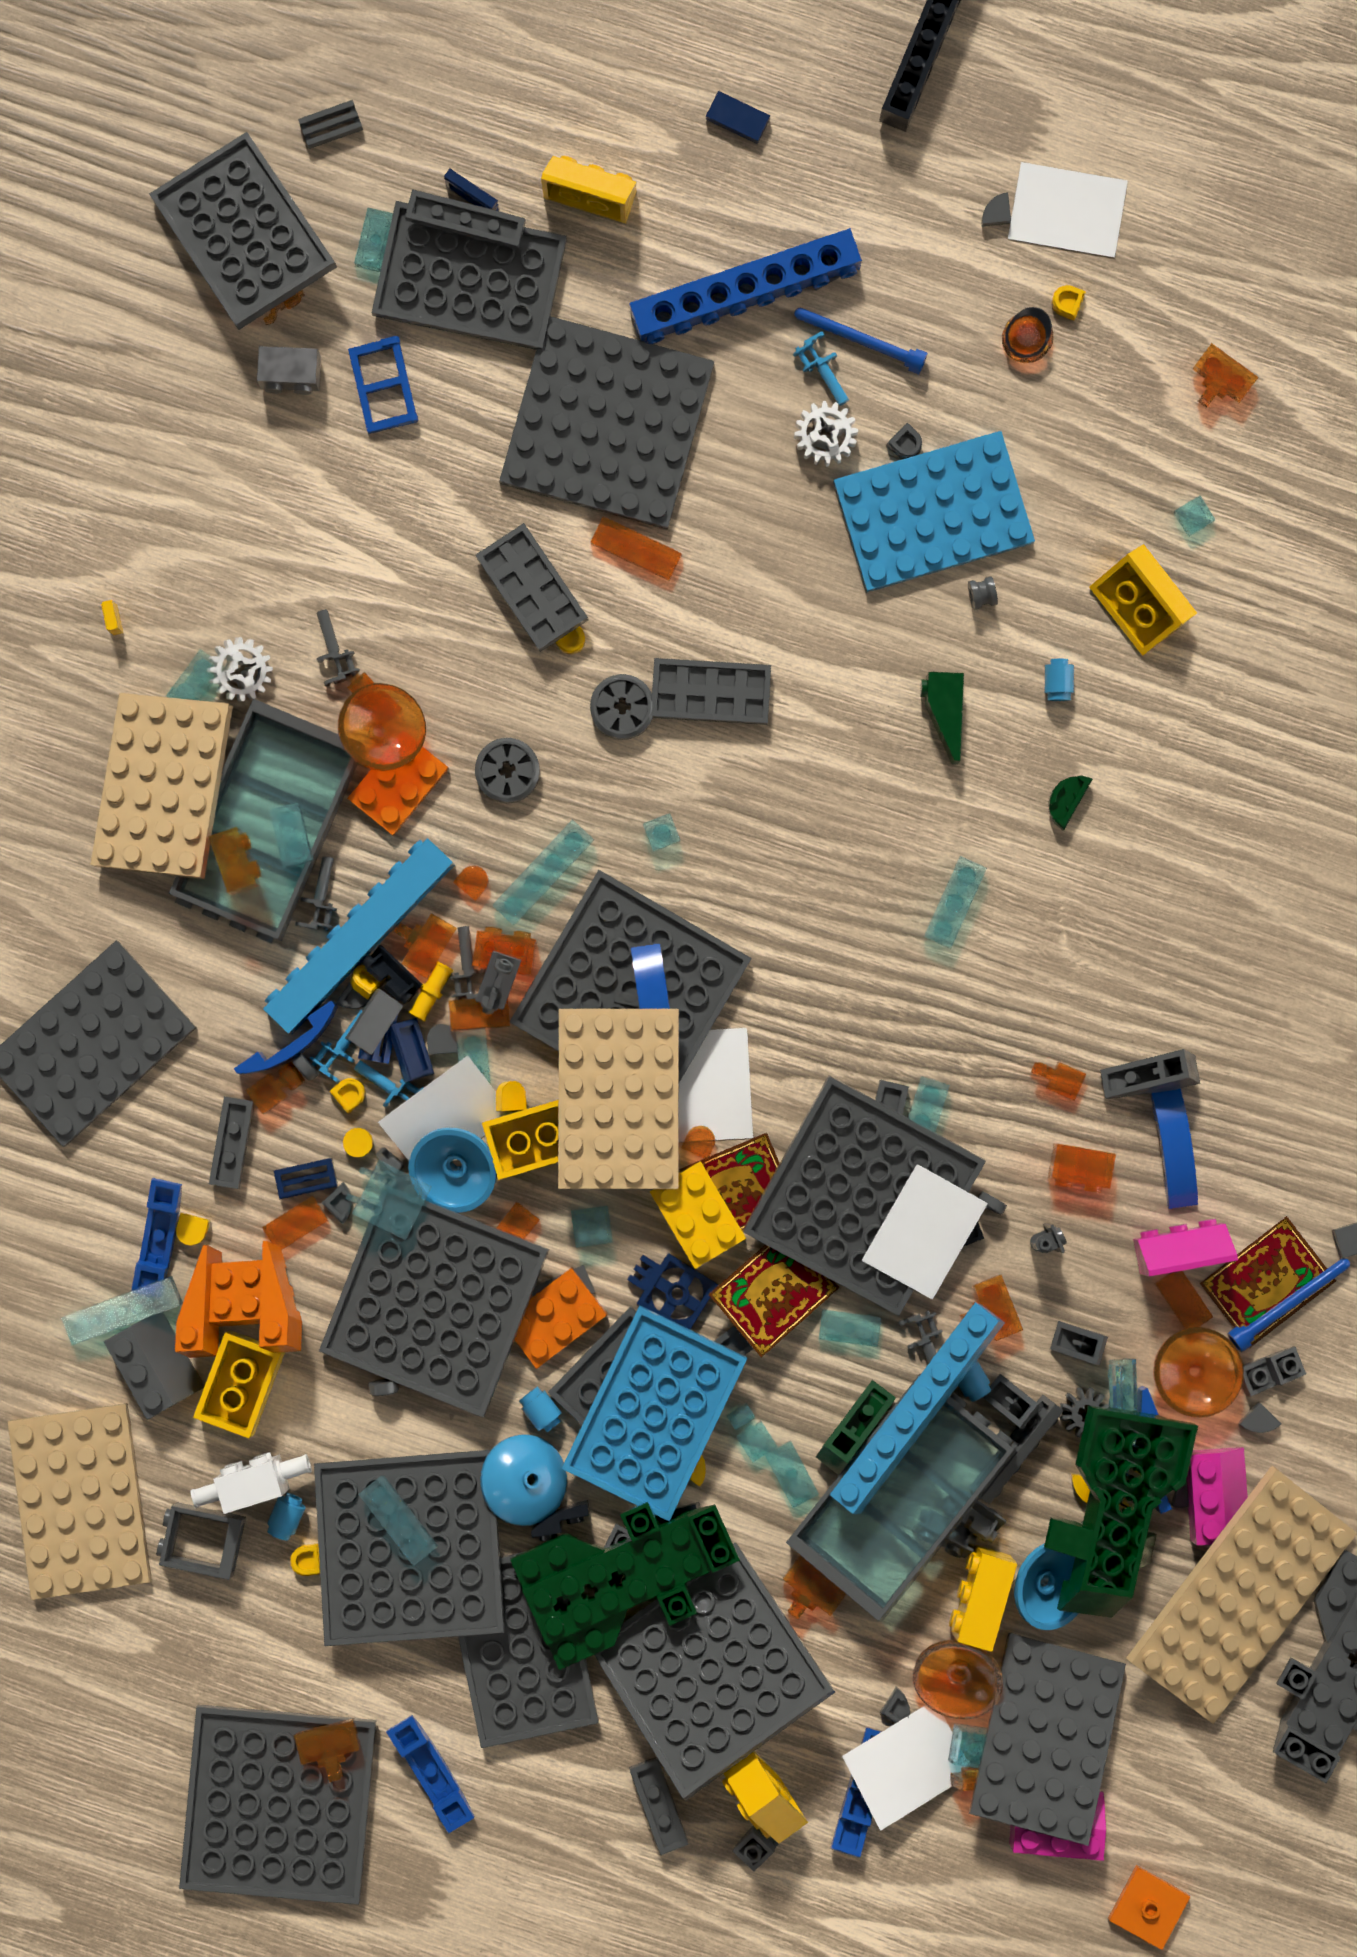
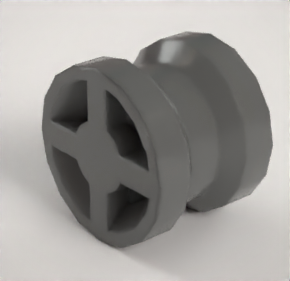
M992 576L985 577L981 582H976L975 580L968 581L969 596L974 610L981 609L982 605L985 604L991 606L998 605L997 591Z

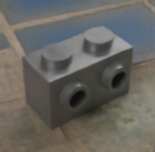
M259 346L257 382L261 389L275 394L282 393V390H294V393L300 395H309L311 391H319L321 355L318 349Z

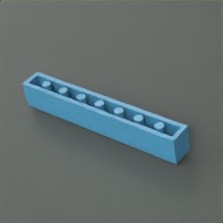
M428 838L424 842L421 840L417 841L408 851L411 856L404 863L398 861L389 870L388 874L390 877L382 885L378 882L368 892L367 895L370 898L362 906L358 903L347 914L349 920L342 927L337 925L326 936L329 941L322 948L317 946L306 957L308 963L301 970L298 967L295 968L286 977L285 980L288 983L282 990L275 989L265 999L267 1005L263 1010L288 1034H294L308 1019L307 1017L319 1008L354 969L369 956L455 866Z
M975 1302L830 1493V1496L852 1514H861L1005 1322L982 1304Z

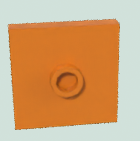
M1136 1865L1108 1919L1112 1923L1163 1950L1191 1896Z

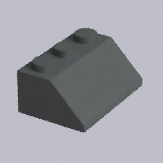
M163 1310L152 1314L104 1341L105 1346L147 1420L205 1387L189 1357L175 1352L176 1333Z

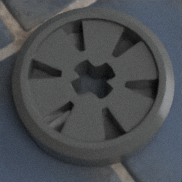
M627 674L613 675L603 680L595 688L590 701V711L594 724L603 734L613 739L627 740L642 734L649 727L653 719L651 716L652 693L649 687L639 678ZM619 700H626V705L631 706L630 710H626V714L621 715L619 710L614 708L615 704H619Z
M501 738L490 742L481 750L475 764V776L479 787L489 798L500 803H515L525 799L534 791L540 777V766L536 754L526 743L514 738ZM509 763L510 767H516V770L511 774V778H506L505 774H499V771L504 769L503 764Z

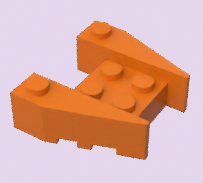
M263 1241L262 1260L222 1263L221 1251L209 1245H203L176 1322L175 1352L189 1358L216 1356L218 1352L219 1327L260 1324L259 1347L272 1353L301 1351L302 1319L300 1312L296 1309L293 1298L295 1295L288 1281L285 1270L287 1267L281 1248L268 1241Z

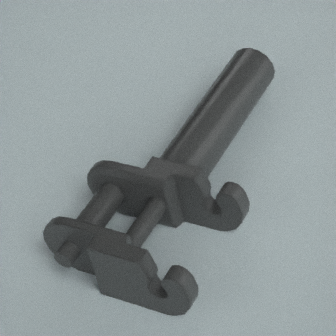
M328 610L318 611L316 614L329 654L318 657L317 662L321 663L324 660L334 659L338 669V677L324 681L325 686H329L331 683L337 684L347 681L346 676L352 675V677H355L356 673L360 672V669L354 667L351 657L355 654L354 651L347 649L344 650L345 653L339 654L340 649ZM346 659L348 671H342L339 660Z
M322 856L314 899L300 898L301 902H308L316 907L313 921L310 924L296 922L295 926L318 930L320 926L324 927L323 931H328V928H334V926L330 925L332 911H337V908H334L331 903L328 906L323 905L327 896L334 858ZM320 909L326 910L324 924L318 923Z
M469 926L458 927L461 966L464 975H459L457 972L454 973V976L449 977L450 980H454L455 994L451 995V997L457 998V1001H461V997H467V1000H476L477 994L474 995L472 992L471 978L473 975L485 974L486 969L474 970ZM460 979H467L468 992L462 993Z
M926 1311V1315L922 1317L918 1313L900 1320L898 1323L899 1326L912 1321L917 1323L921 1333V1340L910 1343L907 1347L912 1349L915 1346L921 1345L929 1364L937 1353L933 1342L929 1338L932 1336L938 1338V1334L943 1331L942 1329L938 1330L934 1322L933 1316L936 1315V1312L930 1313V1311ZM926 1319L932 1331L928 1334H925L921 1321Z

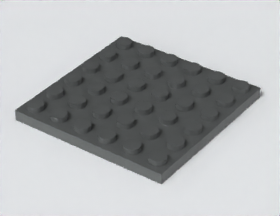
M550 316L543 350L537 349L499 483L668 530L713 371L714 361Z
M598 870L509 1022L559 1051V1009H640L639 1007L614 1002L615 992L619 991L621 998L627 1002L638 1000V996L628 999L622 994V992L638 995L631 948L660 944L670 1009H679L680 1083L752 958Z
M828 1075L742 1231L899 1316L914 1289L863 1262L862 1259L917 1164L969 1193L986 1160Z
M384 1184L319 1352L483 1418L490 1405L550 1249Z
M491 1450L314 1463L324 1646L505 1632L498 1518L487 1506L480 1485L482 1466Z
M736 1542L733 1545L740 1561L714 1573L710 1571L686 1582L697 1614L669 1626L660 1603L656 1599L622 1624L614 1646L594 1654L684 1800H688L835 1693V1690Z
M198 1704L195 1715L179 1889L359 1905L377 1720Z

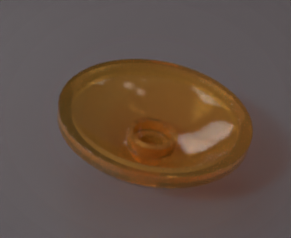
M375 683L357 689L346 699L338 716V734L344 749L352 759L369 769L390 771L401 768L416 757L425 741L426 721L422 709L409 693L394 685ZM379 728L383 735L380 737L376 736L373 729Z
M1190 1327L1174 1333L1161 1345L1154 1360L1153 1377L1159 1395L1168 1406L1183 1415L1202 1418L1218 1414L1233 1403L1243 1384L1244 1369L1237 1348L1226 1336L1209 1328ZM1193 1365L1199 1367V1373L1196 1376L1190 1374V1368Z
M945 1640L930 1645L919 1655L913 1670V1684L920 1699L936 1713L953 1719H973L988 1713L993 1709L994 1705L996 1706L1002 1694L1003 1675L998 1663L987 1651L957 1642V1640Z

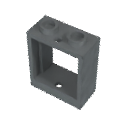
M176 1502L171 1506V1509H166L163 1526L167 1527L165 1538H160L156 1556H160L159 1565L230 1580L235 1573L246 1516L232 1513L224 1514L222 1511L203 1507L195 1508L194 1505ZM182 1514L229 1524L220 1565L173 1555Z

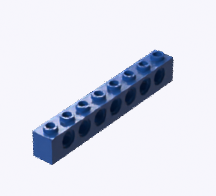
M851 228L630 302V313L640 341L655 344L665 338L664 336L675 332L676 335H681L692 330V326L701 323L705 326L714 324L720 320L719 317L731 314V316L743 314L747 311L748 307L757 304L759 307L767 306L773 303L775 298L783 295L787 298L796 296L802 292V289L812 285L813 288L823 287L830 282L829 278L840 275L841 279L852 277L857 274V270H860L862 259ZM829 255L836 260V263L832 266H827L822 263L821 258ZM798 265H805L809 272L805 275H798L795 273L794 268ZM774 274L778 275L782 281L773 285L768 283L766 278ZM742 284H750L754 290L749 294H744L738 288ZM716 293H722L727 299L723 303H715L711 297ZM693 302L699 306V309L696 312L690 313L685 311L683 307L685 304ZM660 312H668L672 317L667 322H661L657 320L656 315Z

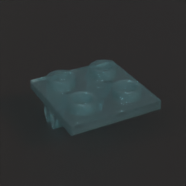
M378 1160L373 1171L361 1167L359 1173L368 1176L370 1179L360 1198L347 1194L345 1199L356 1204L352 1214L406 1240L432 1186Z

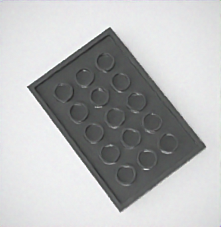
M245 132L149 193L238 330L337 268L335 261L248 132Z
M396 201L371 312L372 316L534 350H543L567 236L525 227L518 250L406 221L405 214L408 203Z
M116 940L0 1045V1077L63 1147H66L197 1027L127 949Z
M521 1553L500 1557L505 1632L458 1636L481 1748L599 1723L586 1658L559 1670L549 1646L544 1641L522 1591L521 1583L510 1561L512 1557ZM563 1596L557 1598L555 1606L566 1609L567 1603L570 1601L568 1598L564 1600Z
M1008 1633L969 1814L1088 1846L1126 1664Z

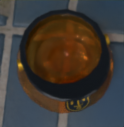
M1037 307L1025 308L1018 312L1007 322L1002 333V345L1006 354L1014 361L1020 363H1033L1042 359L1051 349L1054 340L1050 317L1044 310Z

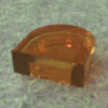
M468 866L462 870L453 883L473 900L477 901L487 889L489 878L481 867Z
M695 1126L687 1133L681 1148L708 1160L715 1145V1136L708 1127Z

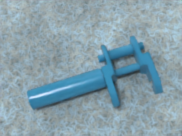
M822 331L805 340L803 347L795 348L796 351L793 353V356H799L805 366L802 369L803 372H812V368L815 366L818 368L821 377L839 406L848 402L849 398L828 366L830 360H834L837 354L834 352L822 358L817 355L812 347L818 338L821 339L825 336ZM807 350H810L815 358L811 363L804 354Z
M362 1010L359 1011L338 1040L334 1050L330 1048V1042L325 1044L321 1041L322 1049L315 1058L310 1057L313 1061L312 1065L316 1066L318 1064L321 1066L319 1071L336 1083H339L340 1080L329 1073V1067L335 1058L340 1055L352 1063L355 1061L344 1053L351 1044L345 1037L362 1013ZM329 1050L333 1055L324 1065L320 1061Z
M361 1060L354 1068L356 1072L390 1094L383 1104L386 1108L395 1095L400 1096L406 1101L410 1099L402 1093L404 1087L415 1094L424 1088L418 1089L410 1082L405 1083L404 1079L400 1080L402 1085L397 1088L394 1082Z

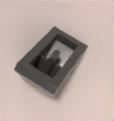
M1058 1321L1050 1349L1100 1366L1108 1337Z
M999 1374L991 1384V1392L983 1397L1021 1429L1026 1426L1041 1407L1002 1374Z

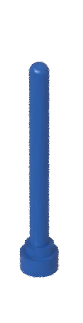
M797 308L794 312L795 317L801 321L904 362V366L909 367L908 371L918 375L926 361L928 353L918 348L916 351L912 349L910 351L904 350L803 308Z
M1346 1258L1340 1259L1247 1327L1243 1325L1240 1328L1237 1326L1232 1329L1227 1335L1233 1345L1241 1353L1252 1346L1251 1342L1254 1340L1255 1335L1350 1267V1261Z

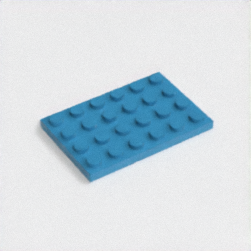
M1002 431L844 476L833 481L866 593L1031 545L1035 542Z
M639 1306L561 1469L637 1506L648 1501L655 1515L670 1521L747 1361V1357Z

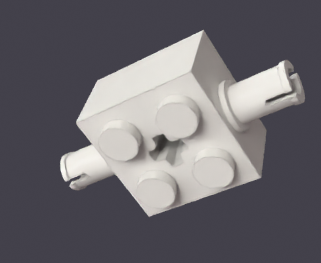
M271 1452L253 1457L252 1460H249L248 1465L243 1466L242 1461L226 1465L225 1468L220 1469L221 1474L213 1479V1484L192 1489L191 1498L195 1508L220 1500L223 1513L226 1514L283 1496L290 1489L287 1479L311 1473V1464L307 1454L282 1462L280 1455L272 1457Z

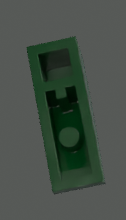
M928 672L926 680L921 679L920 697H925V707L951 764L958 765L961 759L964 673Z
M872 1380L822 1446L816 1458L840 1475L896 1397Z

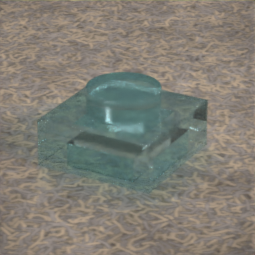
M1201 495L1173 512L1188 537L1215 521Z
M670 813L643 823L653 852L681 842Z

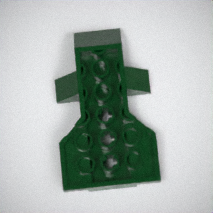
M1088 1405L1075 1463L1090 1489L1083 1524L1077 1521L1050 1517L1044 1547L1075 1557L1070 1580H1063L1057 1606L1059 1611L1112 1618L1133 1598L1139 1568L1151 1563L1157 1534L1148 1532L1152 1511L1162 1503L1161 1499L1172 1490L1177 1491L1185 1485L1198 1425L1191 1422L1167 1419L1160 1415Z
M647 1501L620 1514L630 1537L607 1548L589 1544L565 1533L510 1559L521 1583L524 1596L559 1670L614 1646L628 1608L657 1596L669 1626L697 1614L686 1582L710 1571L714 1573L740 1561L715 1504L687 1511L671 1518L670 1521L659 1523ZM618 1571L619 1575L622 1573L625 1575L622 1578V1584L616 1585V1582H610L613 1572ZM586 1584H590L591 1588L597 1587L595 1596L589 1597L588 1594L586 1596L583 1594ZM563 1596L564 1600L569 1599L570 1602L567 1603L566 1609L555 1606L558 1597Z

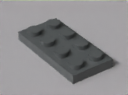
M524 523L475 555L539 652L589 620Z
M654 658L651 716L661 719L768 725L771 665Z

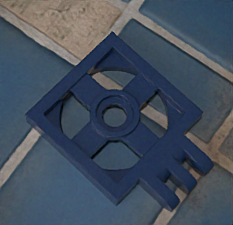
M667 1253L660 1265L642 1254L640 1260L644 1264L649 1265L648 1269L645 1270L636 1264L633 1270L643 1277L641 1280L634 1275H629L627 1278L628 1281L644 1290L637 1304L685 1328L691 1329L710 1299L708 1294L718 1284L670 1253ZM671 1268H682L685 1270L679 1281L674 1283L669 1282L661 1277L664 1271ZM695 1277L700 1280L703 1287V1298L701 1301L689 1294L688 1287ZM654 1286L666 1293L667 1300L660 1310L656 1309L652 1300V1289ZM680 1288L683 1291V1297L678 1300L674 1299L671 1294L673 1289ZM680 1305H685L694 1311L691 1316L684 1319H672L670 1317L675 1308Z

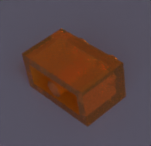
M1053 1143L1048 1178L1055 1179V1186L1072 1188L1073 1183L1083 1184L1084 1191L1101 1194L1102 1188H1111L1116 1154Z

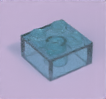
M608 1205L571 1210L576 1248L613 1243Z
M954 1723L948 1761L953 1765L979 1768L987 1728Z

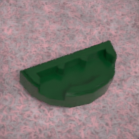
M1083 775L1068 777L1060 781L1052 790L1048 801L1049 814L1054 824L1062 831L1065 830L1093 780L1092 778Z

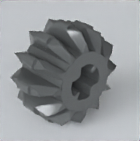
M1077 1387V1397L1075 1398L1072 1394L1067 1393L1065 1396L1071 1401L1070 1404L1060 1403L1059 1406L1063 1410L1068 1411V1413L1059 1416L1061 1421L1070 1420L1066 1424L1065 1429L1070 1432L1076 1427L1075 1436L1079 1438L1082 1436L1085 1420H1082V1416L1078 1414L1079 1409H1085L1084 1405H1087V1409L1088 1405L1107 1409L1110 1407L1108 1404L1099 1405L1105 1396L1099 1393L1094 1397V1389L1091 1387L1087 1389L1085 1396L1082 1388Z

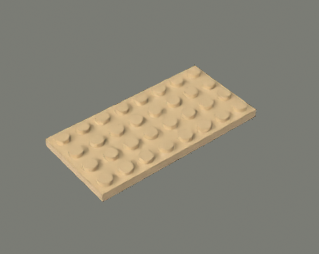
M1271 1466L1126 1659L1214 1724L1357 1533L1278 1469Z

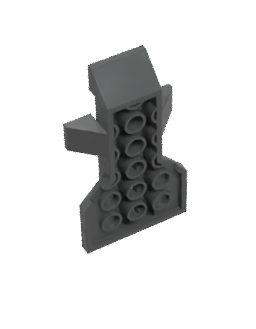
M1344 1550L1330 1569L1313 1599L1322 1625V1633L1325 1640L1310 1667L1290 1657L1276 1682L1277 1685L1291 1692L1294 1696L1280 1720L1272 1752L1324 1783L1328 1782L1341 1758L1338 1754L1352 1729L1357 1731V1663L1353 1662L1350 1665L1351 1661L1348 1659L1350 1653L1355 1655L1357 1651V1556L1347 1550Z

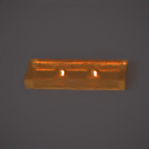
M604 516L590 542L591 545L670 581L682 557V553Z

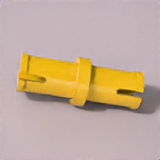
M437 961L428 980L421 986V992L408 1013L425 1022L435 1001L441 999V991L454 970Z

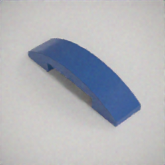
M660 944L631 948L639 1008L670 1009Z
M331 1000L307 1018L313 1025V1028L269 1059L262 1052H257L235 1067L234 1070L237 1074H253L271 1070L291 1061L297 1054L307 1050L324 1033L337 1011V1004Z
M1181 1088L1151 1093L1154 1120L1157 1121L1163 1159L1164 1186L1168 1209L1198 1205L1193 1146Z
M156 1178L151 1179L147 1201L148 1214L140 1258L135 1267L132 1292L159 1298L162 1296L176 1237L182 1184Z
M411 1715L386 1731L401 1757H405L433 1803V1809L447 1832L451 1833L472 1820L475 1816L461 1788L434 1743L415 1717Z

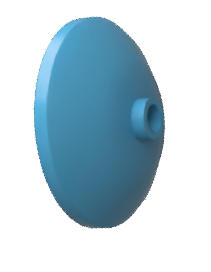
M441 1128L426 1134L416 1144L409 1159V1177L417 1194L426 1201L457 1213L473 1210L484 1203L492 1193L496 1183L497 1174L489 1147L478 1136L463 1129ZM453 1160H459L462 1165L456 1166L453 1163Z
M515 1435L499 1442L487 1455L481 1470V1491L489 1509L501 1520L514 1525H534L544 1521L558 1509L566 1492L567 1473L561 1469L564 1464L562 1457L549 1442L533 1435ZM530 1474L534 1476V1483L532 1485H529L527 1482Z
M1042 1544L1024 1560L1016 1577L1014 1598L1019 1614L1028 1624L1041 1630H1055L1065 1626L1079 1614L1059 1611L1057 1609L1063 1580H1070L1074 1556L1047 1549Z

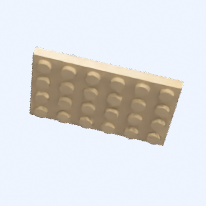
M119 693L90 865L100 868L205 879L233 709L232 705L229 703Z
M559 1009L558 1189H678L679 1009Z
M128 1403L7 1421L31 1600L151 1582Z

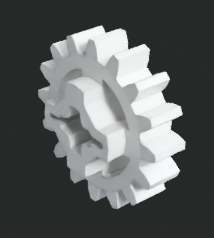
M823 401L822 407L819 409L813 403L811 404V413L805 410L802 411L801 416L804 421H796L795 427L801 430L794 433V439L801 440L797 444V449L806 450L804 454L805 459H808L811 455L815 457V465L819 463L820 459L824 460L826 467L829 466L831 459H834L839 464L841 463V454L847 457L850 456L851 451L848 446L855 447L857 441L851 438L858 434L857 428H851L855 423V418L847 419L848 409L845 408L841 412L838 411L837 402L833 404L832 408H829L827 402ZM826 416H831L837 420L826 418ZM813 421L815 429L807 435V427ZM822 428L826 432H831L830 439L826 435L820 436ZM845 432V440L839 447L837 437ZM816 447L825 449L827 452L817 450Z
M242 637L235 638L234 645L230 639L225 640V648L220 646L214 648L218 656H210L208 659L214 663V667L208 668L207 672L214 673L215 676L209 682L210 684L218 683L219 687L216 692L221 694L226 691V699L232 700L236 695L238 702L244 701L245 694L249 699H255V690L259 693H264L265 689L261 684L263 682H271V679L265 676L266 672L273 670V667L265 665L270 656H262L260 654L264 648L262 645L253 648L254 640L248 639L243 644ZM239 650L248 652L253 658L243 657ZM226 658L227 663L224 670H222V663ZM238 665H249L241 671V674L230 675V673L235 672ZM258 669L257 677L254 681L253 676L255 670ZM227 681L237 682L238 687H241V689L231 687Z

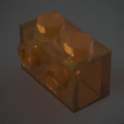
M234 827L208 836L227 893L234 896L261 886L259 878L262 877V873L257 860L252 861L249 852L252 849V844L247 832L243 833L241 829Z
M485 927L484 931H477L472 966L474 968L487 969L494 950L520 959L521 963L517 974L532 976L537 940L531 939L532 933L514 931V935L511 936L502 934V929Z

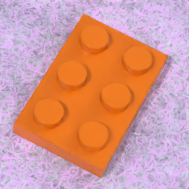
M402 731L347 799L394 836L449 770V767L406 732Z
M571 1267L530 1299L515 1337V1342L537 1369L608 1314L574 1271L573 1267Z

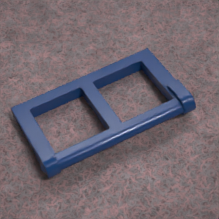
M392 336L348 349L368 434L419 421L399 336ZM393 348L399 376L365 385L359 357ZM401 385L408 413L373 422L367 394Z

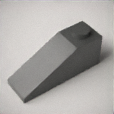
M1185 1049L1100 1070L1106 1099L1172 1091L1201 1084L1196 1056Z

